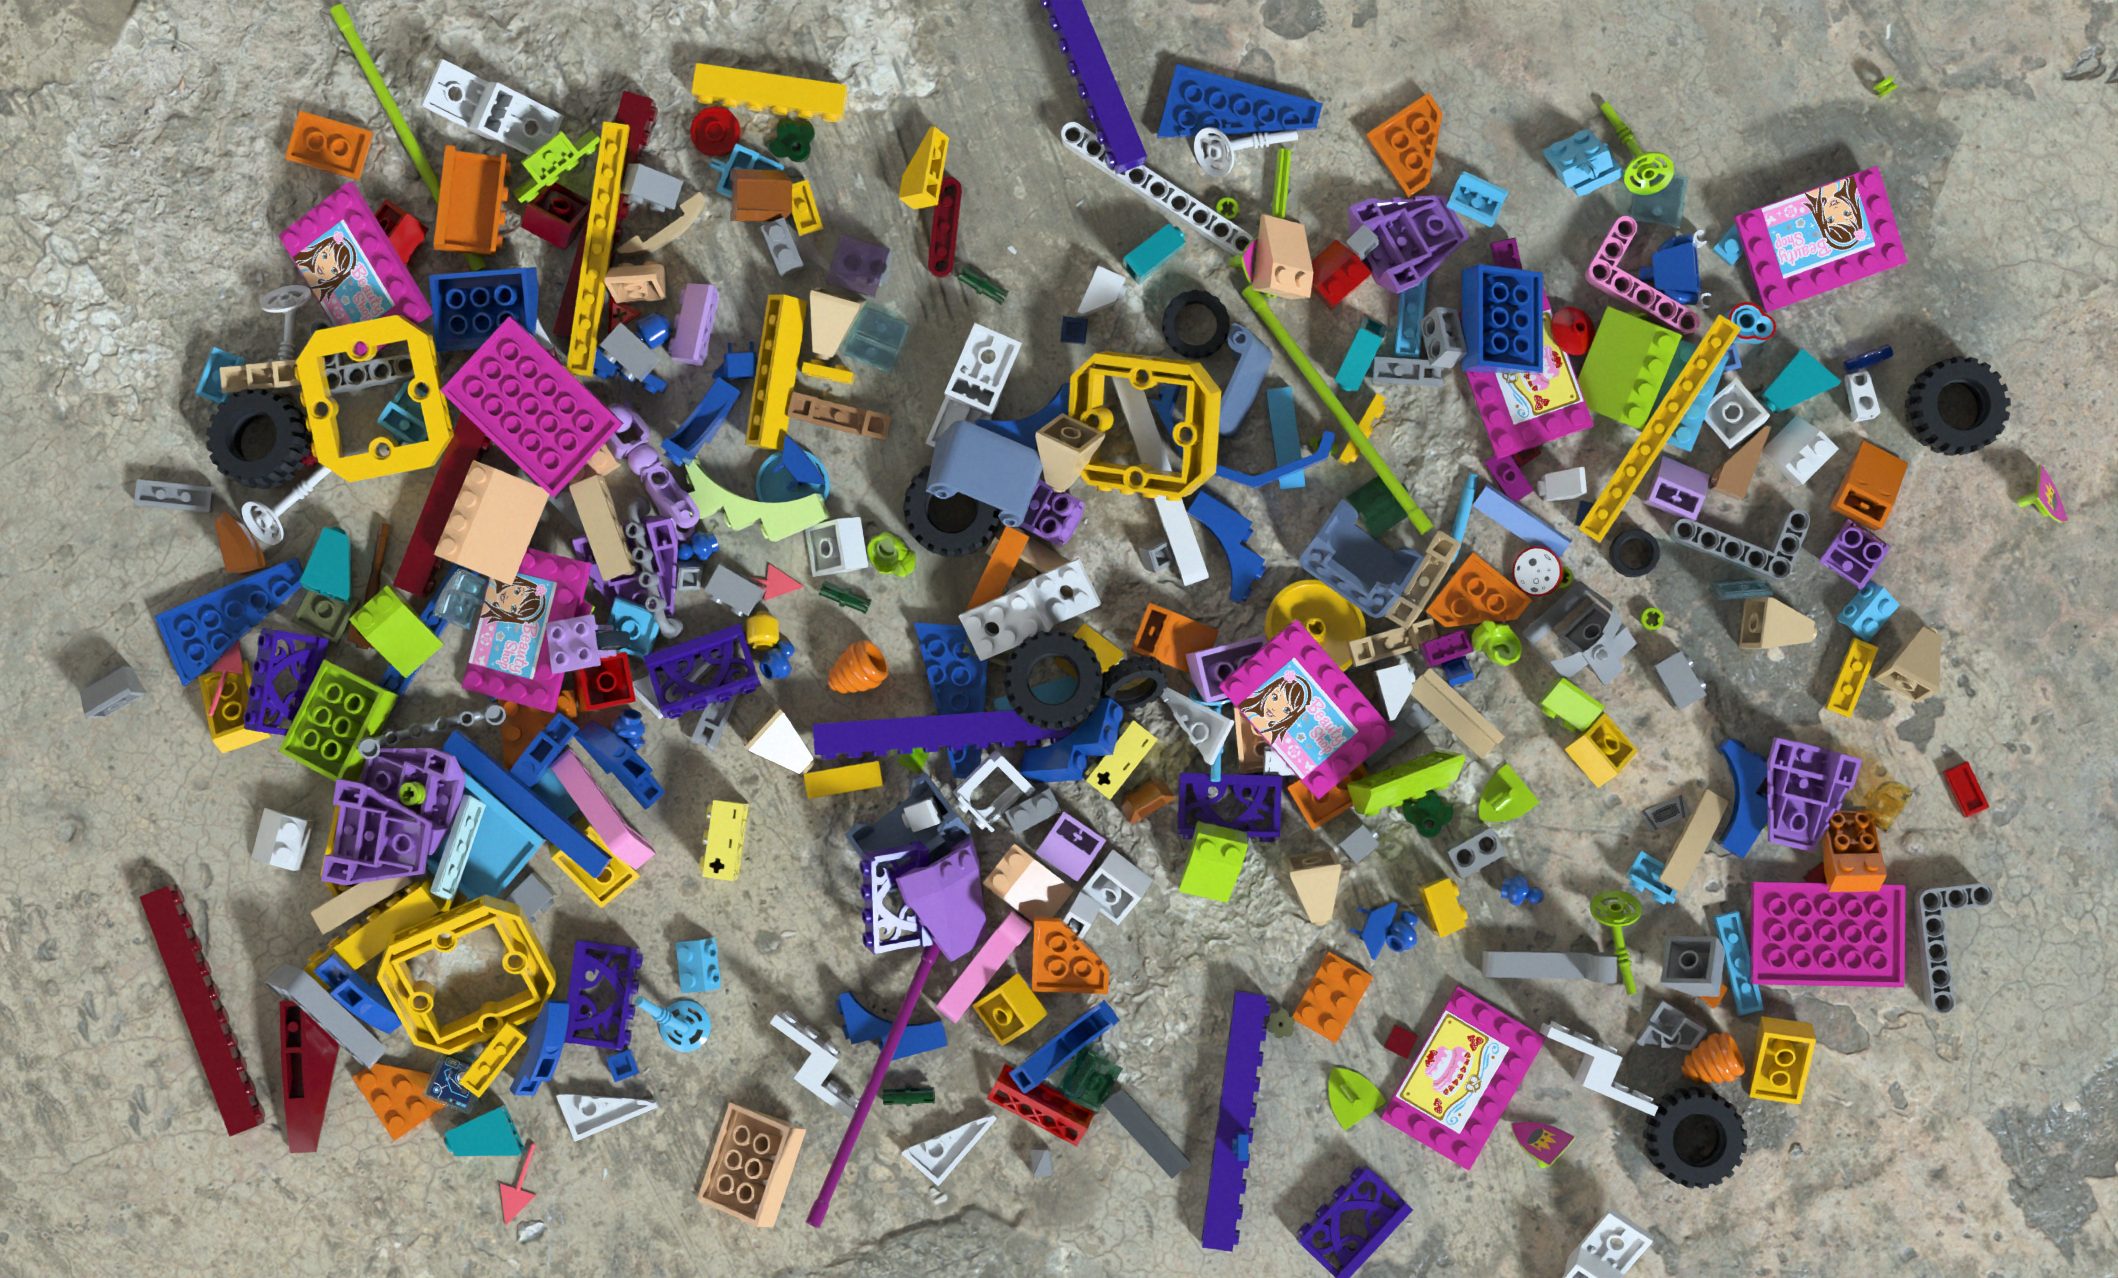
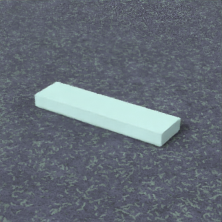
M463 795L430 890L431 893L449 901L454 900L486 806L485 803L470 795Z

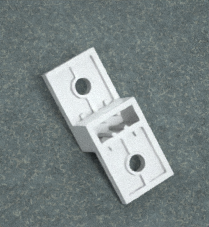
M444 59L439 60L420 103L421 107L486 139L498 140L528 156L557 134L564 118L563 115L498 82H487ZM453 86L457 87L460 92V96L456 101H452L448 96V91ZM528 121H533L536 125V131L533 135H529L525 131V125Z
M974 323L945 390V399L925 444L935 448L936 440L955 421H967L974 424L975 420L979 418L985 420L992 419L1001 399L1004 384L1022 345L1021 342ZM986 350H991L996 355L994 362L986 364L981 360V354Z
M1077 558L1012 586L1005 595L961 613L959 618L980 661H983L1017 645L1019 646L1025 638L1036 635V632H1049L1055 624L1098 607L1101 602L1080 558ZM1061 586H1070L1073 590V596H1063L1060 591ZM987 623H996L999 626V633H990L987 629Z
M780 1010L770 1024L812 1053L794 1079L851 1120L860 1099L854 1095H851L849 1098L841 1092L843 1088L833 1080H830V1082L825 1080L842 1056L838 1052L840 1048L830 1040H827L825 1043L818 1038L820 1033L811 1026L803 1027L797 1022L799 1018L790 1011L782 1012Z
M1551 1021L1550 1025L1542 1023L1539 1030L1540 1033L1585 1053L1574 1079L1576 1082L1655 1116L1658 1106L1652 1103L1653 1098L1637 1090H1633L1631 1094L1628 1092V1087L1613 1081L1623 1058L1616 1054L1617 1049L1598 1041L1597 1045L1592 1044L1594 1039L1577 1031L1571 1035L1569 1034L1570 1029Z
M1610 1207L1568 1256L1562 1278H1623L1624 1274L1653 1242L1654 1235ZM1620 1238L1624 1243L1617 1245L1610 1239Z

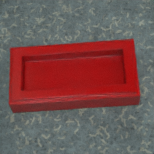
M1968 761L1943 771L1964 818L1989 808L1988 802Z

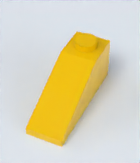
M935 126L929 128L902 176L899 199L913 210L938 205L949 137Z

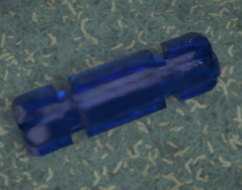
M1889 344L1879 347L1878 350L1873 349L1858 355L1856 359L1854 357L1843 362L1845 371L1850 374L1859 370V368L1863 369L1878 363L1881 359H1888L1894 355L1893 350Z

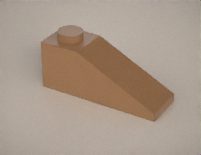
M1766 425L1760 428L1718 468H1714L1710 477V482H1712L1710 490L1736 500L1745 498L1771 427Z

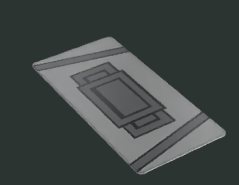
M1682 795L1642 812L1650 832L1691 815Z

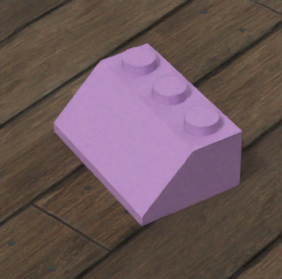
M687 283L686 290L682 289L679 304H682L681 314H676L674 329H677L675 339L671 338L668 353L672 354L671 358L674 361L704 367L720 295L714 285Z
M1266 635L1254 636L1185 654L1191 679L1205 703L1228 698L1219 688L1218 684L1267 643Z

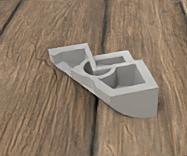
M1661 998L1643 1026L1636 1043L1644 1046L1646 1043L1660 1045L1661 1048L1679 1047L1682 1050H1693L1706 1033L1707 1028L1703 1021L1666 999Z

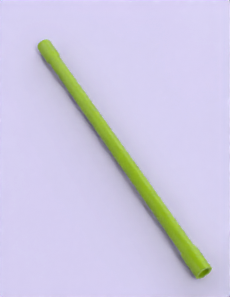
M343 4L335 5L330 9L331 15L347 39L438 206L441 185L355 30L354 23ZM463 253L472 272L484 271L487 268L480 255Z
M1252 285L1248 286L1243 290L1242 295L1272 331L1403 507L1408 518L1420 534L1426 533L1434 525L1395 477L1272 312L1261 293L1252 290Z

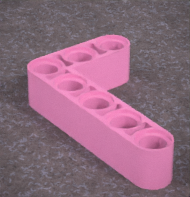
M1622 216L1618 218L1610 227L1585 271L1587 282L1634 310L1639 309L1642 313H1647V318L1659 325L1678 332L1682 336L1690 335L1700 325V318L1694 311L1616 267L1637 231V223L1632 217ZM1619 224H1625L1629 228L1628 235H1623L1619 232ZM1607 245H1611L1616 249L1615 257L1607 255L1605 251ZM1594 267H1599L1603 270V278L1599 279L1593 275ZM1615 280H1622L1625 283V291L1616 289ZM1638 292H1642L1647 296V304L1638 302ZM1659 305L1668 307V317H1664L1659 313ZM1681 318H1688L1690 320V329L1687 330L1682 327Z
M570 748L549 765L615 856L636 870L656 854L650 843L627 825L582 761Z
M1011 910L935 1009L955 1024L1014 948L1023 941L1032 929V925L1015 911Z

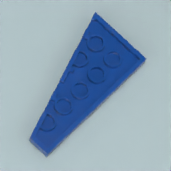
M1177 64L1157 138L1196 136L1199 131L1207 127L1217 128L1225 135L1316 130L1323 103Z
M295 557L155 616L183 686L186 687L302 587L299 581L304 571L299 558Z
M914 622L938 715L984 712L988 659L980 661L978 657L972 656L975 649L972 643L966 642L968 635L964 626ZM965 644L969 646L970 654L963 652ZM974 744L964 745V750L949 751L948 746H946L954 778L966 779L981 764L982 749H974Z

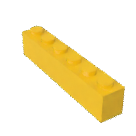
M696 63L692 94L694 98H697L698 102L704 104H712L713 101L723 102V106L730 108L744 105L752 111L760 112L765 108L772 109V113L778 115H787V112L797 113L798 117L805 119L819 116L824 121L837 122V119L844 120L848 88L844 84Z
M784 294L768 295L745 445L766 450L783 451L790 418L787 417L792 393L795 389L794 384L799 363L798 358L806 317V300Z
M428 878L421 883L415 881L405 889L407 893L399 897L397 894L385 903L386 908L381 911L378 908L366 916V922L363 924L355 923L346 931V936L340 938V936L335 937L327 944L328 948L321 952L318 949L307 958L309 963L303 970L323 989L328 990L330 987L314 970L317 965L333 952L355 971L385 950L390 935L429 919L443 908L446 900L430 892L432 883Z

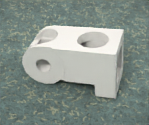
M1863 371L1845 375V388L1852 411L1850 413L1852 423L1874 419L1881 412L1869 373Z

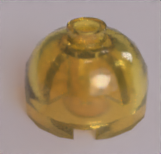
M1897 781L1883 782L1877 788L1872 786L1864 798L1868 801L1865 810L1870 822L1886 833L1894 824L1892 820H1895L1907 805L1914 790Z

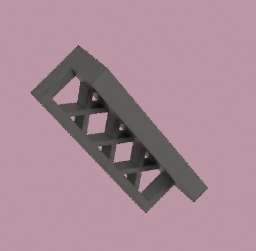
M1122 1086L1116 1089L1102 1103L1171 1179L1182 1169H1187L1192 1165L1189 1158Z

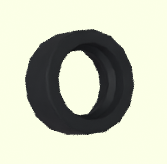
M1631 529L1620 533L1613 539L1609 548V559L1613 568L1619 574L1637 578L1650 573L1656 567L1660 559V548L1657 540L1651 533L1642 529ZM1631 538L1644 541L1649 549L1647 562L1639 568L1626 566L1620 558L1622 544Z

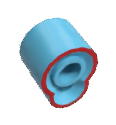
M1739 303L1724 315L1725 318L1741 327L1740 332L1733 341L1734 343L1742 344L1749 342L1751 344H1761L1771 338L1776 331L1774 319L1765 314L1761 307L1755 303Z

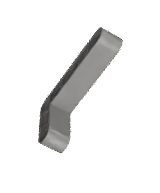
M317 319L311 323L310 337L323 326L332 328L334 325L325 319ZM436 351L440 373H442L446 368V359ZM342 353L333 354V359L330 362H325L327 380L333 375L338 377V383L334 387H329L330 392L340 394L412 380L415 378L413 368L408 373H404L402 370L404 363L411 361L410 353L344 365ZM381 366H387V375L383 378H379V368ZM361 370L363 378L360 382L355 383L353 375L356 371Z
M1800 509L1786 513L1780 522L1769 551L1686 518L1672 523L1669 528V535L1673 541L1766 579L1776 581L1788 577L1791 573L1809 528L1810 517L1807 512ZM1793 515L1800 518L1801 524L1799 528H1795L1791 524V517ZM1680 524H1684L1688 528V535L1686 537H1681L1678 534L1677 529ZM1704 533L1711 537L1712 542L1709 547L1704 546L1701 542V537ZM1784 538L1791 542L1792 546L1789 552L1782 548L1781 543ZM1727 543H1731L1735 547V554L1733 556H1729L1725 552ZM1751 552L1757 554L1759 558L1756 566L1749 562L1748 557ZM1774 562H1778L1782 566V573L1780 575L1774 574L1772 570Z
M1972 882L1918 889L1913 895L1924 1001L1926 1007L1933 1012L1947 1014L1955 1006L1944 911L1989 905L1993 900L1994 893L1987 884ZM1977 888H1980L1983 892V896L1979 901H1976L1974 898V892ZM1954 890L1957 893V900L1951 904L1948 898L1950 892ZM1927 893H1930L1932 903L1926 907L1923 903V898ZM1929 919L1935 921V928L1931 932L1926 928V923ZM1933 944H1936L1938 947V953L1935 957H1931L1929 949ZM1939 969L1941 979L1935 983L1932 979V974L1935 970ZM1939 995H1942L1944 997V1004L1942 1007L1937 1008L1935 1000Z
M1482 951V977L1588 979L1598 983H1617V956L1606 952Z
M281 963L265 980V984L280 997L294 1001L366 1069L370 1070L387 1051L365 1027L304 970Z

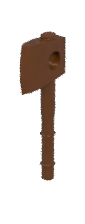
M379 524L373 562L371 563L372 568L363 606L379 593L382 566H384V554L387 539H389L390 525ZM351 623L348 641L356 643L355 648L375 649Z

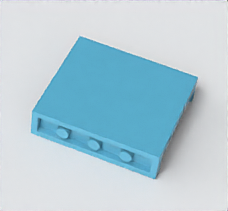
M464 773L466 781L462 797L463 795H470L485 803L486 806L456 893L462 892L468 898L466 902L483 895L497 898L544 844L547 838L469 773ZM449 835L432 855L427 854L426 862L429 864L427 868L434 875H436Z

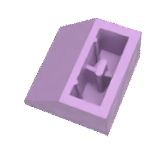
M1662 456L1643 503L1678 518L1694 521L1706 497L1710 475Z
M1063 811L1036 851V854L1078 882L1106 839Z

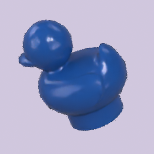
M695 531L691 536V544L681 543L678 545L677 557L680 560H688L694 553L702 561L710 559L713 552L719 551L714 533L711 531L705 534L701 531Z
M778 640L776 643L777 648H771L765 653L764 660L760 662L759 667L767 679L771 680L774 677L783 679L790 675L792 666L787 658H790L795 651L791 642Z
M624 709L621 712V716L614 720L612 729L615 735L625 737L624 742L636 751L641 745L645 744V740L640 738L645 732V725L641 720L642 715L639 711Z
M1517 875L1512 879H1504L1501 898L1508 899L1514 906L1522 904L1525 898L1532 904H1538L1543 901L1544 893L1539 887L1528 888L1525 877Z
M1403 911L1401 912L1400 920L1392 923L1386 943L1393 951L1402 952L1403 950H1409L1417 944V935L1413 927L1416 926L1418 918L1414 912Z

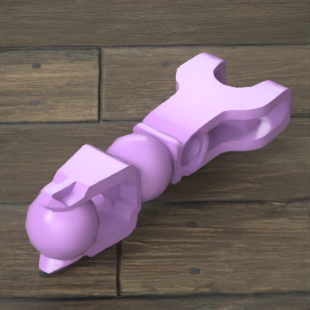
M625 399L623 404H609L607 407L624 424L606 442L616 458L628 459L630 470L636 475L641 476L640 481L645 482V489L656 505L660 516L672 517L678 541L689 540L695 531V524L700 517L698 507L691 496L679 487L670 472L663 467L657 450L647 445L651 431L640 415L634 411L631 403ZM632 425L640 439L637 441L632 440L630 444H623L616 435L624 434ZM652 478H660L663 483L656 484L652 481ZM676 524L681 528H688V531L686 533L679 532L676 529Z

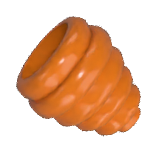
M862 640L854 642L847 646L846 651L840 654L839 659L834 663V667L830 669L828 684L833 691H838L842 694L874 689L881 685L882 680L887 678L889 673L888 664L882 652L871 641Z
M1723 1032L1720 1035L1718 1033L1709 1035L1707 1040H1702L1698 1047L1691 1051V1054L1685 1056V1064L1681 1065L1685 1078L1687 1080L1691 1078L1697 1084L1702 1081L1706 1084H1710L1712 1081L1716 1084H1721L1723 1081L1730 1083L1737 1076H1741L1745 1072V1065L1739 1048L1728 1032Z

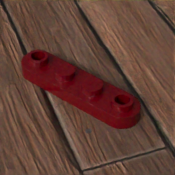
M953 177L942 179L938 205L934 206L928 268L930 273L936 278L948 277L954 267L962 187L960 182ZM951 187L954 189V193L947 195L945 194V189ZM944 262L946 264L945 269L938 270L936 268L937 263Z

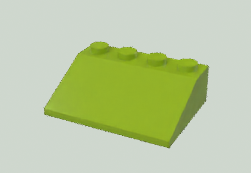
M1607 306L1577 378L1587 408L1643 430L1682 335Z
M324 659L278 752L335 782L337 779L357 782L366 760L358 752V743L363 738H375L380 735L399 695Z
M1436 750L1348 783L1347 787L1356 813L1366 817L1379 814L1380 809L1383 807H1398L1403 804L1404 799L1410 797L1418 799L1426 796V791L1433 788L1435 791L1449 787V782L1457 780L1466 759L1465 755Z

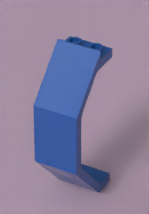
M1162 383L1159 391V397L1162 398L1161 402L1154 399L1152 401L1183 459L1184 447L1179 446L1173 439V429L1176 424L1172 417L1182 385ZM1325 430L1319 449L1313 455L1263 474L1250 476L1216 464L1214 476L1258 489L1326 461L1335 439V433Z

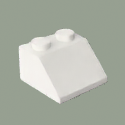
M1796 415L1763 448L1762 454L1797 487L1803 485L1839 448L1821 430Z
M860 517L835 519L805 529L813 577L849 572L868 567Z
M1406 663L1371 672L1382 714L1386 721L1396 719L1413 689L1412 682H1415L1412 667H1407Z
M264 808L251 857L293 871L302 870L315 820Z
M1112 849L1080 892L1102 904L1099 911L1119 925L1142 898L1153 879Z

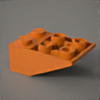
M1863 440L1829 509L1873 531L1882 529L1894 506L1908 463Z
M1148 603L1130 651L1138 655H1148L1149 658L1153 656L1162 664L1190 674L1185 654L1213 647L1219 631L1168 609Z
M1835 811L1828 821L1830 825L1822 837L1824 874L1828 891H1879L1887 873L1872 811Z

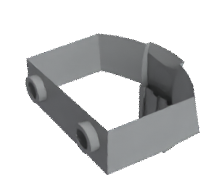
M1581 581L1573 588L1567 590L1561 599L1536 621L1530 623L1527 629L1522 632L1531 648L1559 676L1565 679L1573 676L1586 665H1589L1598 680L1606 686L1624 670L1610 646L1620 628L1622 619L1613 604ZM1590 594L1612 612L1607 625L1602 631L1603 636L1583 653L1580 651L1560 660L1549 661L1534 646L1535 643Z

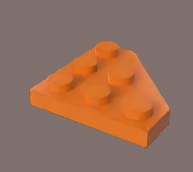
M1429 92L1365 135L1407 198L1430 183L1443 112Z
M1472 552L1424 612L1443 627L1482 624L1486 620L1493 622L1511 621L1518 619L1532 599Z
M575 690L560 691L555 713L498 698L499 705L506 712L505 720L501 723L504 767L510 771L538 733L543 731L559 712L571 722L574 721L578 716Z
M1034 917L1032 991L1108 994L1109 966L1061 918Z
M376 1062L370 1070L365 1068L352 1077L394 1141L449 1105V1103L427 1095V1090L434 1077V1074Z

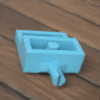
M1589 129L1579 131L1574 136L1556 142L1551 147L1543 150L1545 159L1554 167L1557 177L1567 188L1588 178L1595 179L1594 176L1597 178L1599 173L1613 167L1609 150Z
M736 144L727 163L712 158L709 168L722 172V177L716 189L718 194L732 199L730 170L783 171L784 165Z
M405 381L394 400L389 401L376 421L391 432L399 446L403 442L413 444L429 440L421 402H416L409 396L408 381ZM418 388V392L420 395H427L425 392Z

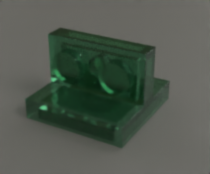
M1379 475L1346 497L1348 502L1356 509L1359 518L1374 539L1408 517L1403 507ZM1402 483L1401 485H1402V486L1404 487V489L1408 492V489H1407L1406 486Z
M1085 1046L1076 1055L1057 1089L1063 1092V1096L1070 1101L1098 1112L1123 1068L1105 1059L1088 1046Z

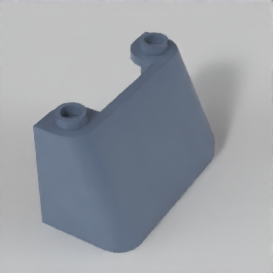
M1235 322L1225 342L1232 349V359L1237 361L1238 364L1220 404L1218 436L1226 439L1234 438L1239 434L1273 359L1272 351L1246 327Z
M955 421L936 440L926 491L941 499H946L960 492L1001 509L998 515L999 520L1004 525L1017 529L1024 521L1042 471L1040 455L1038 451L973 423Z
M1341 499L1300 556V564L1307 572L1371 617L1381 618L1399 598L1425 557L1409 547H1401L1396 553L1388 549L1355 525L1358 519V512L1351 504Z
M924 773L922 776H917L911 781V786L909 787L911 796L872 826L867 822H858L844 835L861 859L862 852L864 851L871 852L910 845L911 842L920 841L929 849L931 865L949 853L952 845L968 837L970 829L928 774ZM934 796L943 818L941 823L913 832L911 827L907 829L902 818V814L905 813L904 808ZM911 857L900 858L895 860L899 866L905 861L911 859ZM888 861L880 862L876 866L877 876L882 875V867L887 868L890 872L893 870L891 863ZM897 881L888 890V892H896L900 890Z

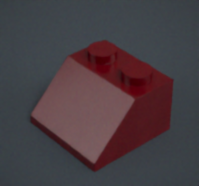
M556 182L548 187L545 185L539 191V194L527 204L521 228L565 251L581 231L591 201Z

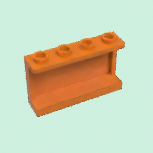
M445 145L434 250L496 257L497 250H502L503 235H499L500 225L505 226L506 210H502V201H508L509 186H504L505 176L510 177L512 166V162L507 161L506 153H502V156L456 151V146Z

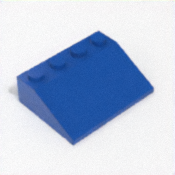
M1482 264L1462 270V332L1468 352L1462 358V370L1481 373H1543L1542 272Z
M536 267L429 275L437 352L479 349L509 316H512L535 338L539 295Z

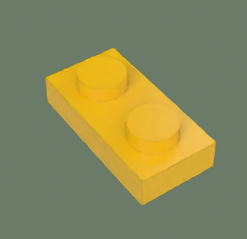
M808 179L792 184V215L799 236L824 229Z
M813 359L810 360V363L803 362L801 371L806 376L853 385L855 378L854 373L849 372L850 367L835 365V368L825 366V362Z

